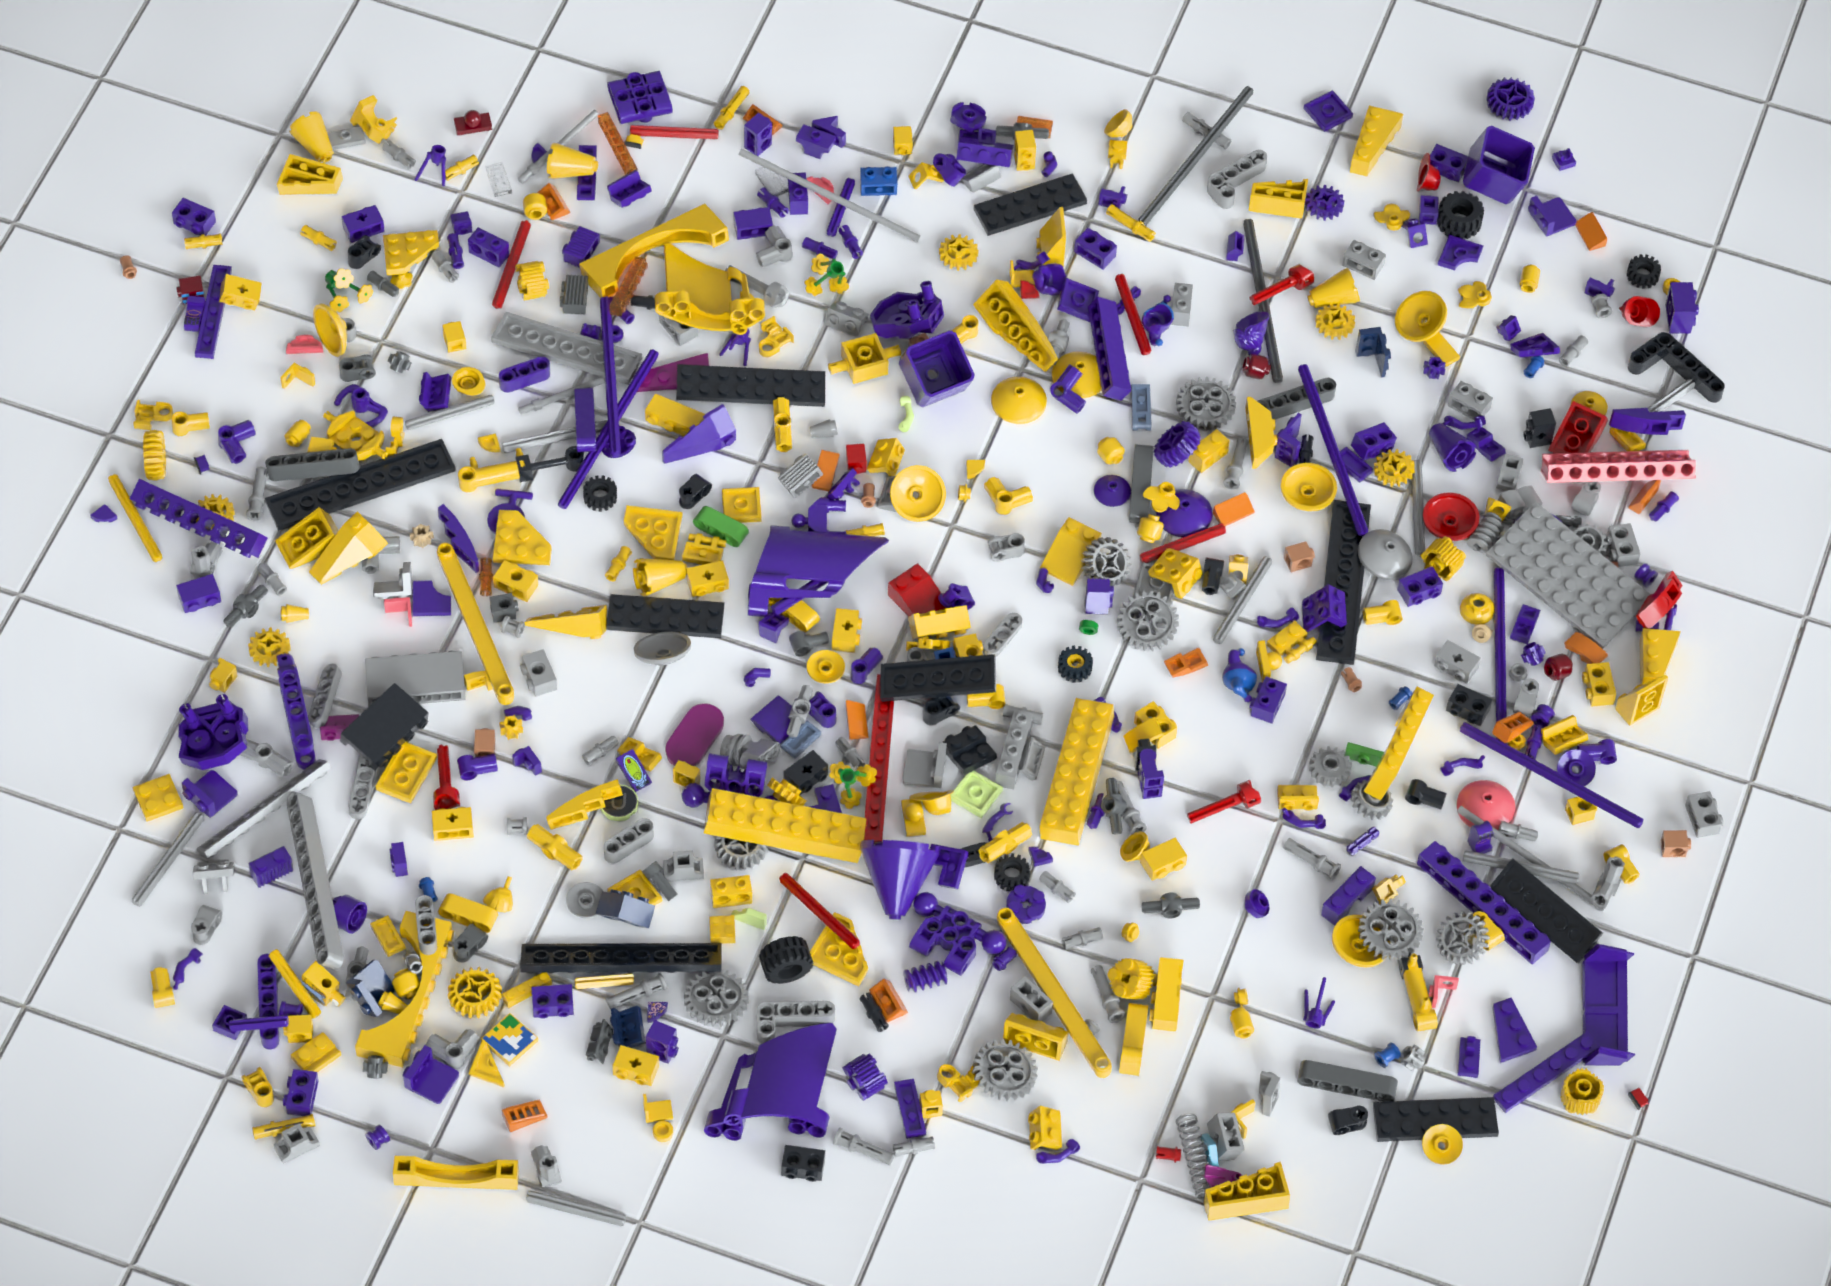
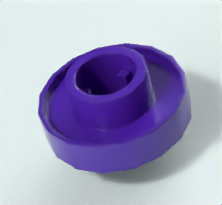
M1253 889L1245 895V909L1253 917L1263 918L1269 913V901L1262 891Z

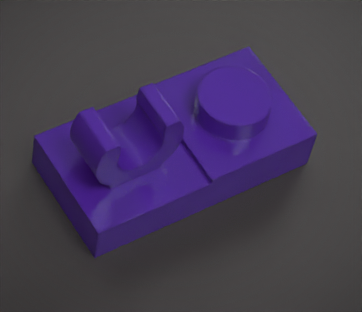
M853 468L845 472L824 497L829 498V500H839L845 494L843 492L844 489L848 493L854 492L851 483L855 487L860 485V482L853 478L857 472Z
M1474 1036L1460 1037L1458 1076L1478 1078L1481 1039H1476Z

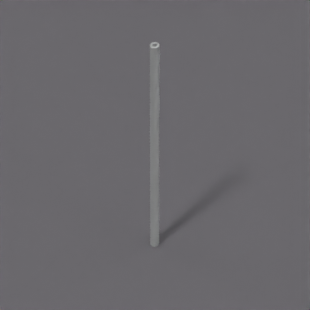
M742 148L739 151L738 155L918 242L921 236Z

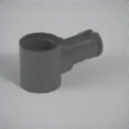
M797 631L789 636V641L795 655L801 657L807 655L813 649V646L829 643V637L826 631L814 635H805V632Z

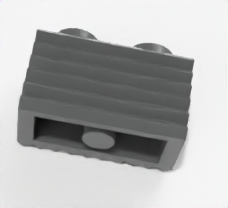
M567 274L566 280L562 281L561 292H564V296H560V307H563V313L585 315L588 276Z

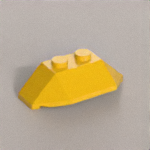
M1247 397L1245 412L1252 469H1256L1273 453V448L1277 445V434L1273 432L1275 430V419H1272L1271 411L1252 397Z

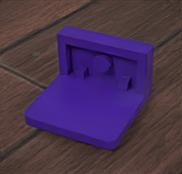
M1537 195L1530 198L1528 212L1546 237L1576 225L1575 217L1560 197L1544 203L1540 201Z
M1328 584L1303 599V629L1309 632L1326 621L1339 627L1345 626L1347 624L1345 592Z
M214 770L209 771L196 783L191 782L188 778L181 782L184 797L195 804L209 818L214 816L238 795L237 790Z
M424 1045L421 1051L418 1050L416 1052L413 1063L405 1068L402 1076L406 1089L436 1104H440L458 1079L459 1072L434 1059L432 1048Z

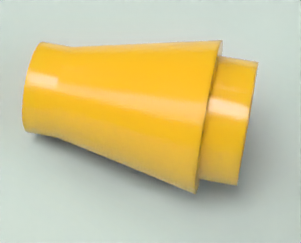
M289 604L281 606V621L289 623L309 619V608Z
M386 991L378 1003V1006L382 1007L381 1010L400 1014L408 1006L392 992L388 993Z

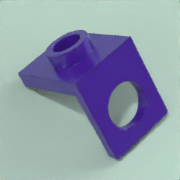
M1417 218L1408 219L1406 222H1403L1401 227L1408 230L1410 248L1428 245L1425 223ZM1416 233H1421L1423 236L1422 240L1418 243L1414 242L1413 236Z

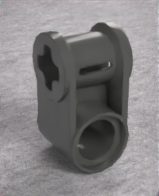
M361 355L343 358L339 362L340 378L345 382L373 378L376 375V371L372 366V356Z
M474 924L467 926L464 932L453 942L454 959L461 963L467 962L485 945L489 937L488 934Z

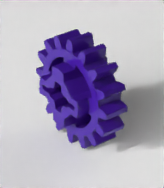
M1317 185L1316 190L1311 188L1310 193L1306 195V211H1310V216L1316 215L1317 220L1320 217H1323V221L1327 217L1333 220V216L1339 217V212H1343L1345 202L1343 194H1339L1338 189L1334 191L1333 186L1327 188L1324 185L1323 188H1320Z

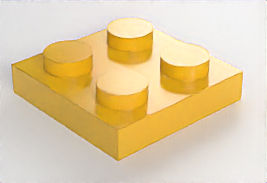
M170 774L132 787L146 822L184 808Z

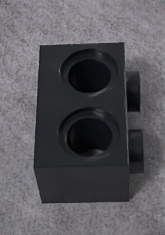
M1457 684L1448 700L1446 711L1450 712L1453 716H1459L1467 720L1471 724L1481 726L1491 709L1493 699Z
M785 1145L781 1176L789 1179H806L810 1182L822 1181L826 1150ZM790 1162H796L797 1164H796V1165H790L789 1163H790ZM812 1164H814V1165H817L818 1167H816V1168H811V1167H809V1166L812 1165Z

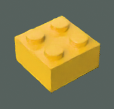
M678 760L673 768V782L684 787L690 783L700 784V769L689 765L685 761Z
M734 915L709 916L710 943H735Z

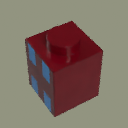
M201 275L179 279L180 286L176 287L178 298L182 297L183 305L187 304L188 296L204 297Z

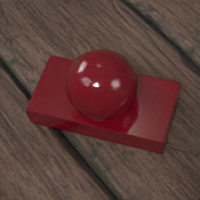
M469 110L463 117L454 118L457 136L492 130L489 112L480 114L476 110Z

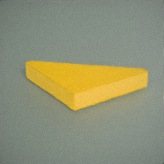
M482 1039L468 1074L504 1087V1081L486 1041Z

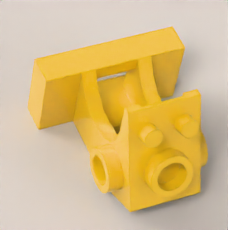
M372 95L359 101L350 122L353 126L359 124L368 138L380 144L383 139L387 140L391 133L394 132V128L397 126L395 123L397 117L388 121L382 118L378 119L374 114L377 99Z

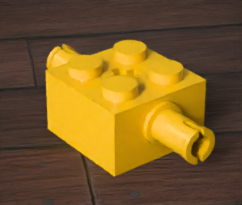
M870 334L841 342V357L843 360L828 363V369L831 375L847 371L853 384L888 375V359L901 356V349L898 344L883 349L877 334Z

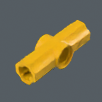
M780 397L773 400L776 450L788 452L792 449L789 400Z
M1021 822L1008 831L1006 829L1001 831L992 841L980 847L978 850L979 857L983 862L989 864L1003 854H1010L1019 844L1028 840L1033 835L1031 827L1027 823Z
M539 824L533 825L530 828L527 839L540 847L549 859L558 860L571 871L579 867L583 860L582 855L569 847L563 837L558 834H551Z

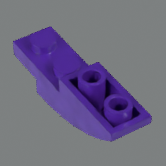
M1647 408L1613 409L1609 426L1639 434L1668 435L1669 430H1682L1686 413L1684 410L1649 412Z

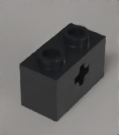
M1551 408L1529 412L1523 436L1524 440L1528 441L1530 448L1551 445L1556 427V421Z
M812 750L784 770L783 779L801 790L799 795L809 792L816 783L822 782L827 778L828 764Z

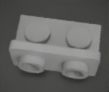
M1261 1071L1259 1093L1263 1097L1260 1105L1263 1106L1262 1114L1270 1117L1279 1098L1281 1077L1272 1072Z

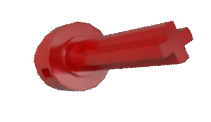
M1297 264L1288 270L1289 277L1251 295L1249 299L1253 305H1256L1293 286L1297 290H1302L1314 283L1313 272Z
M441 744L437 748L440 788L433 792L435 810L441 808L452 809L460 806L459 791L455 787H451L449 747Z
M1247 780L1237 784V793L1187 813V818L1190 824L1241 803L1248 809L1260 804L1261 797L1259 791L1252 788L1251 780Z

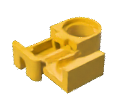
M775 316L761 323V330L768 333V337L759 343V353L761 356L771 357L780 352L781 346L790 341L794 343V335L786 327H783L782 331V328L775 321ZM765 345H769L772 347V349L769 351H765L762 349V347Z
M137 400L134 410L136 420L133 422L134 429L151 430L152 425L150 422L153 419L155 421L171 420L173 415L171 404L156 401V405L141 404L140 400ZM163 409H168L170 411L166 415H162L159 413Z
M392 417L391 437H394V441H391L390 447L385 449L388 452V456L397 454L398 447L403 446L405 432H403V417Z
M919 638L918 642L907 641L906 651L913 647L942 650L950 648L951 641Z
M949 1064L941 1065L937 1073L938 1081L945 1088L950 1087L958 1095V1102L964 1101L965 1097H970L980 1080H974L976 1074L972 1073L975 1067L973 1065L970 1071H968V1075L966 1074L965 1076L961 1075ZM942 1072H949L952 1077H944Z

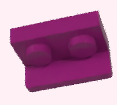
M359 714L329 716L326 724L320 727L321 740L334 741L340 739L341 733L359 717Z

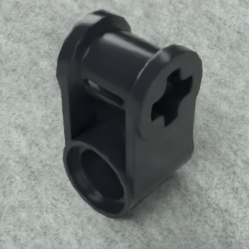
M368 235L362 236L359 241L348 248V265L353 269L362 268L380 253L381 245L371 241Z
M698 474L692 475L679 489V505L684 509L693 508L703 497L709 494L712 483Z
M951 696L936 697L925 703L923 721L928 725H936L948 717L957 714L961 707L953 701Z
M1360 1105L1336 1109L1328 1113L1333 1135H1343L1363 1130L1367 1125L1368 1111Z

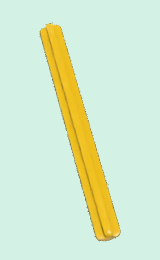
M117 474L110 475L108 477L109 483L154 562L161 561L163 558L132 500L129 499L130 496Z

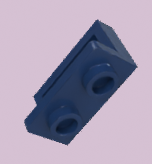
M638 1005L622 1011H618L615 1007L612 1008L610 1023L614 1034H612L614 1044L619 1047L622 1045L629 1048L645 1044L641 1008Z

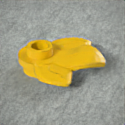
M1390 203L1384 207V211L1374 212V218L1380 223H1385L1389 230L1395 231L1399 230L1403 222L1410 218L1409 210H1400L1398 205Z
M1475 281L1473 285H1463L1458 288L1459 294L1464 297L1459 303L1461 308L1470 309L1477 305L1486 306L1492 299L1491 292L1480 281Z
M1163 482L1158 487L1150 486L1143 493L1144 498L1152 500L1151 506L1156 512H1163L1168 507L1177 510L1180 500L1175 495L1173 484L1169 482Z

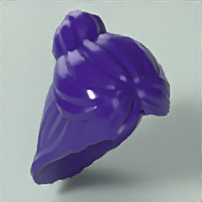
M1253 312L1238 321L1236 328L1233 329L1237 346L1246 350L1248 355H1259L1261 352V345L1269 320L1267 312Z

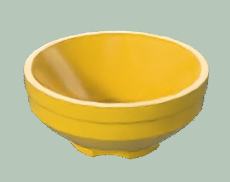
M1127 109L1118 112L1107 123L1104 133L1112 138L1124 137L1132 128V114Z
M1469 594L1461 602L1460 614L1464 620L1471 624H1486L1494 616V603L1484 594ZM1475 600H1481L1484 603V605L1482 607H1477L1473 604V602Z

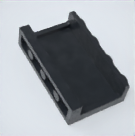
M394 683L341 733L340 742L345 746L347 744L351 745L372 764L371 768L375 771L378 767L382 768L392 754L396 755L402 748L401 745L403 743L410 742L418 729L422 730L428 724L429 712Z

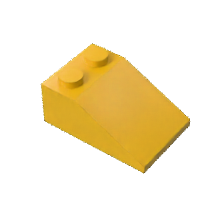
M1059 207L1040 229L1039 238H1036V249L1040 250V252H1037V255L1045 251L1050 258L1043 265L1057 263L1064 267L1066 230L1063 207Z
M318 507L277 538L275 542L288 567L293 569L318 559L339 530L331 515Z
M1068 517L1059 530L1040 568L1047 569L1049 575L1073 586L1083 572L1081 568L1085 566V563L1081 562L1082 559L1086 558L1082 553L1088 551L1087 545H1092L1091 542L1093 540L1098 541L1102 533Z
M1664 675L1643 685L1639 684L1633 691L1628 694L1624 693L1617 699L1615 710L1629 726L1660 708L1668 676Z

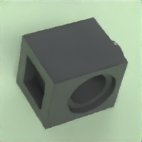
M512 593L489 597L493 623L502 622L506 616H510L512 620L516 619V611H519L517 600H513Z

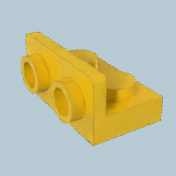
M1278 785V809H1304L1309 811L1318 808L1319 796H1317V785Z

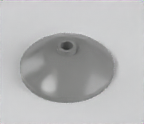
M1384 529L1372 530L1362 537L1358 545V556L1362 565L1367 571L1378 578L1395 580L1403 577L1411 568L1413 558L1409 545L1402 537L1392 531Z
M678 632L654 633L640 639L634 645V655L640 661L658 666L672 664L687 655L691 649V640L688 636Z

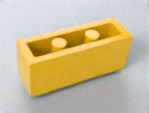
M656 393L645 409V421L665 428L669 432H675L682 437L687 435L692 425L697 426L705 420L703 418L704 413Z

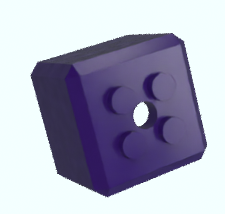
M1494 126L1487 127L1470 147L1463 178L1464 186L1503 204L1511 203L1528 183L1535 147L1531 142Z
M950 330L909 346L899 360V366L917 405L921 407H926L965 391L975 376L957 334ZM934 370L937 373V378H930L928 371Z

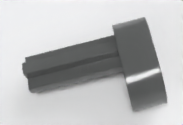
M655 861L643 870L642 873L648 880L652 879L665 898L670 901L678 894L660 872L663 868Z

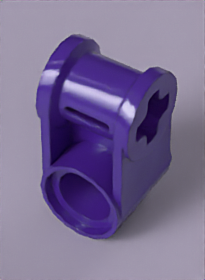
M938 153L933 158L934 167L950 186L955 187L967 173L953 154L944 155Z
M951 583L948 587L949 589L938 596L940 603L946 608L967 605V610L975 605V601L967 586Z
M817 691L814 694L815 696L809 701L811 707L808 714L822 727L831 728L837 722L836 707L821 692Z

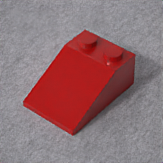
M1573 401L1548 451L1552 453L1591 452L1608 422L1607 416Z
M918 563L888 582V596L908 617L916 613L923 614L929 611L947 609L938 599L941 591L931 576Z

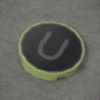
M620 785L622 796L605 800L606 807L600 809L610 820L624 821L637 812L639 805L637 794L626 785Z

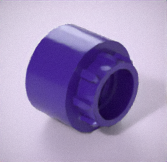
M350 895L334 898L333 905L338 928L350 934L357 932L363 925L367 915L366 903Z

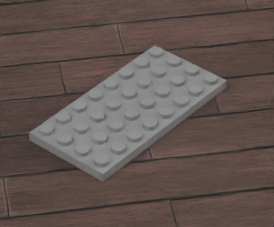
M1536 501L1486 553V556L1602 649L1638 613L1646 598L1651 595Z

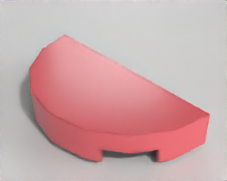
M813 176L806 178L808 181L834 193V187L828 179L824 177L813 178ZM816 193L827 204H829L832 201Z
M299 335L287 344L286 354L324 352L322 343L315 339L314 336Z

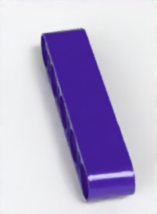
M593 387L576 388L574 392L577 452L596 451Z
M266 953L262 954L257 961L259 1017L279 1015L277 968L269 958V954ZM279 1028L259 1029L262 1046L269 1050L275 1049L280 1041Z

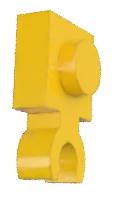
M1109 140L1108 158H1111L1110 168H1113L1114 163H1118L1120 169L1123 168V159L1126 160L1127 141Z

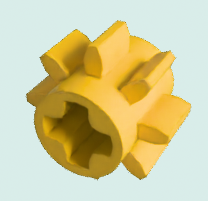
M515 715L505 716L504 722H499L501 736L505 735L508 740L518 739L519 733H523L522 719L518 720Z

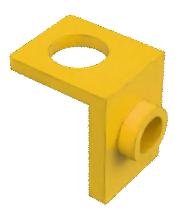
M923 162L908 176L914 189H918L927 178L938 182L944 181L934 165ZM920 172V180L916 182L915 175Z
M1010 260V285L1013 288L1020 287V280H1024L1035 287L1032 278L1034 270L1014 271L1013 260Z
M295 362L280 377L283 389L295 377L312 387L315 385L314 374L308 368L301 367Z
M1488 497L1485 514L1488 512L1495 513L1503 521L1511 510V506Z
M1239 554L1229 555L1228 575L1236 570L1243 573L1241 580L1245 584L1247 583L1248 557Z
M643 1094L646 1123L673 1119L671 1100L647 1103L646 1094Z
M1254 1099L1245 1104L1237 1105L1231 1111V1113L1236 1115L1243 1139L1246 1138L1247 1127L1240 1119L1254 1111Z

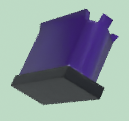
M205 455L194 457L200 475L201 472L210 470Z

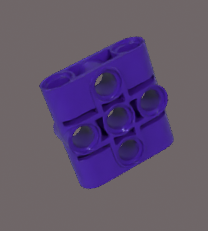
M660 71L645 74L632 72L627 78L607 82L609 95L620 125L638 120L647 123L653 117L673 113L672 103Z

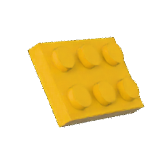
M405 742L401 745L400 751L392 756L375 787L377 791L411 804L437 760V754Z

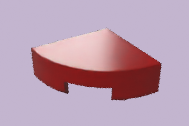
M1020 280L1021 299L1040 298L1039 292L1034 285L1028 281Z

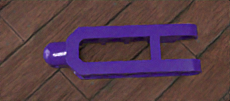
M289 653L276 655L279 667L277 668L278 680L295 759L298 767L305 770L316 762L307 710L294 658ZM290 692L297 693V695L294 698L288 697V694ZM294 708L300 709V712L297 714L291 713ZM303 756L311 757L309 762H302L300 759Z

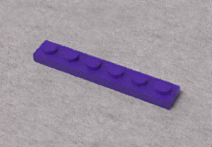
M213 265L195 349L196 358L214 359L225 303L219 302L221 283L226 274H232V266Z
M1588 1031L1494 1094L1495 1102L1507 1113L1586 1059L1600 1047L1599 1043Z

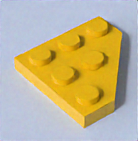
M427 230L383 235L387 275L406 274L414 263H420L427 257L428 252L439 248L438 231Z
M627 505L624 526L653 559L675 560L683 512Z
M499 510L493 563H503L505 560L515 564L550 565L551 544L519 511Z
M834 912L833 916L857 937L852 920ZM826 925L810 950L813 965L859 987L868 972V965L864 959L861 945L856 949H851Z

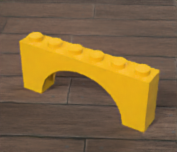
M1418 686L1415 688L1394 725L1396 726L1395 732L1363 792L1380 801L1382 800L1399 772L1433 699V694Z

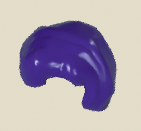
M1051 263L1039 266L1038 270L1033 273L1032 278L1035 287L1041 294L1053 296L1061 292L1066 274L1062 265Z

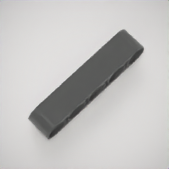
M1332 378L1314 381L1322 404L1332 401L1335 396L1336 381ZM1304 385L1257 401L1271 411L1272 419L1275 420L1312 408Z
M1135 444L1129 522L1140 523L1142 517H1148L1150 499L1144 498L1143 493L1151 486L1154 446Z
M352 448L272 456L265 461L271 481L352 474L360 469L357 452Z
M1311 1060L1301 1061L1297 1082L1302 1086L1382 1102L1395 1100L1398 1080L1392 1076Z

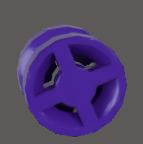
M1647 563L1640 566L1634 574V578L1641 580L1645 587L1650 586L1658 576V572L1651 570Z
M1540 704L1536 709L1537 712L1531 716V720L1537 726L1547 727L1550 723L1549 720L1554 718L1555 712L1548 705Z
M380 1124L375 1127L374 1131H369L365 1134L366 1139L375 1150L381 1148L383 1143L387 1144L391 1141L388 1133Z

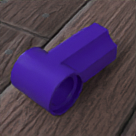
M870 647L860 659L852 662L850 679L853 683L863 684L866 682L867 676L883 660L880 650Z
M1611 739L1601 740L1597 744H1578L1577 746L1578 750L1587 752L1594 761H1600V763L1605 765L1613 764L1617 761L1615 742Z
M495 754L479 757L463 755L457 759L460 778L465 781L472 780L479 774L498 771Z

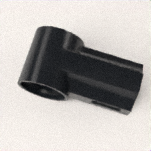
M1205 558L1202 591L1206 595L1218 593L1224 560Z
M1413 779L1408 787L1405 800L1413 805L1423 803L1441 810L1447 793L1427 787V784L1422 780Z

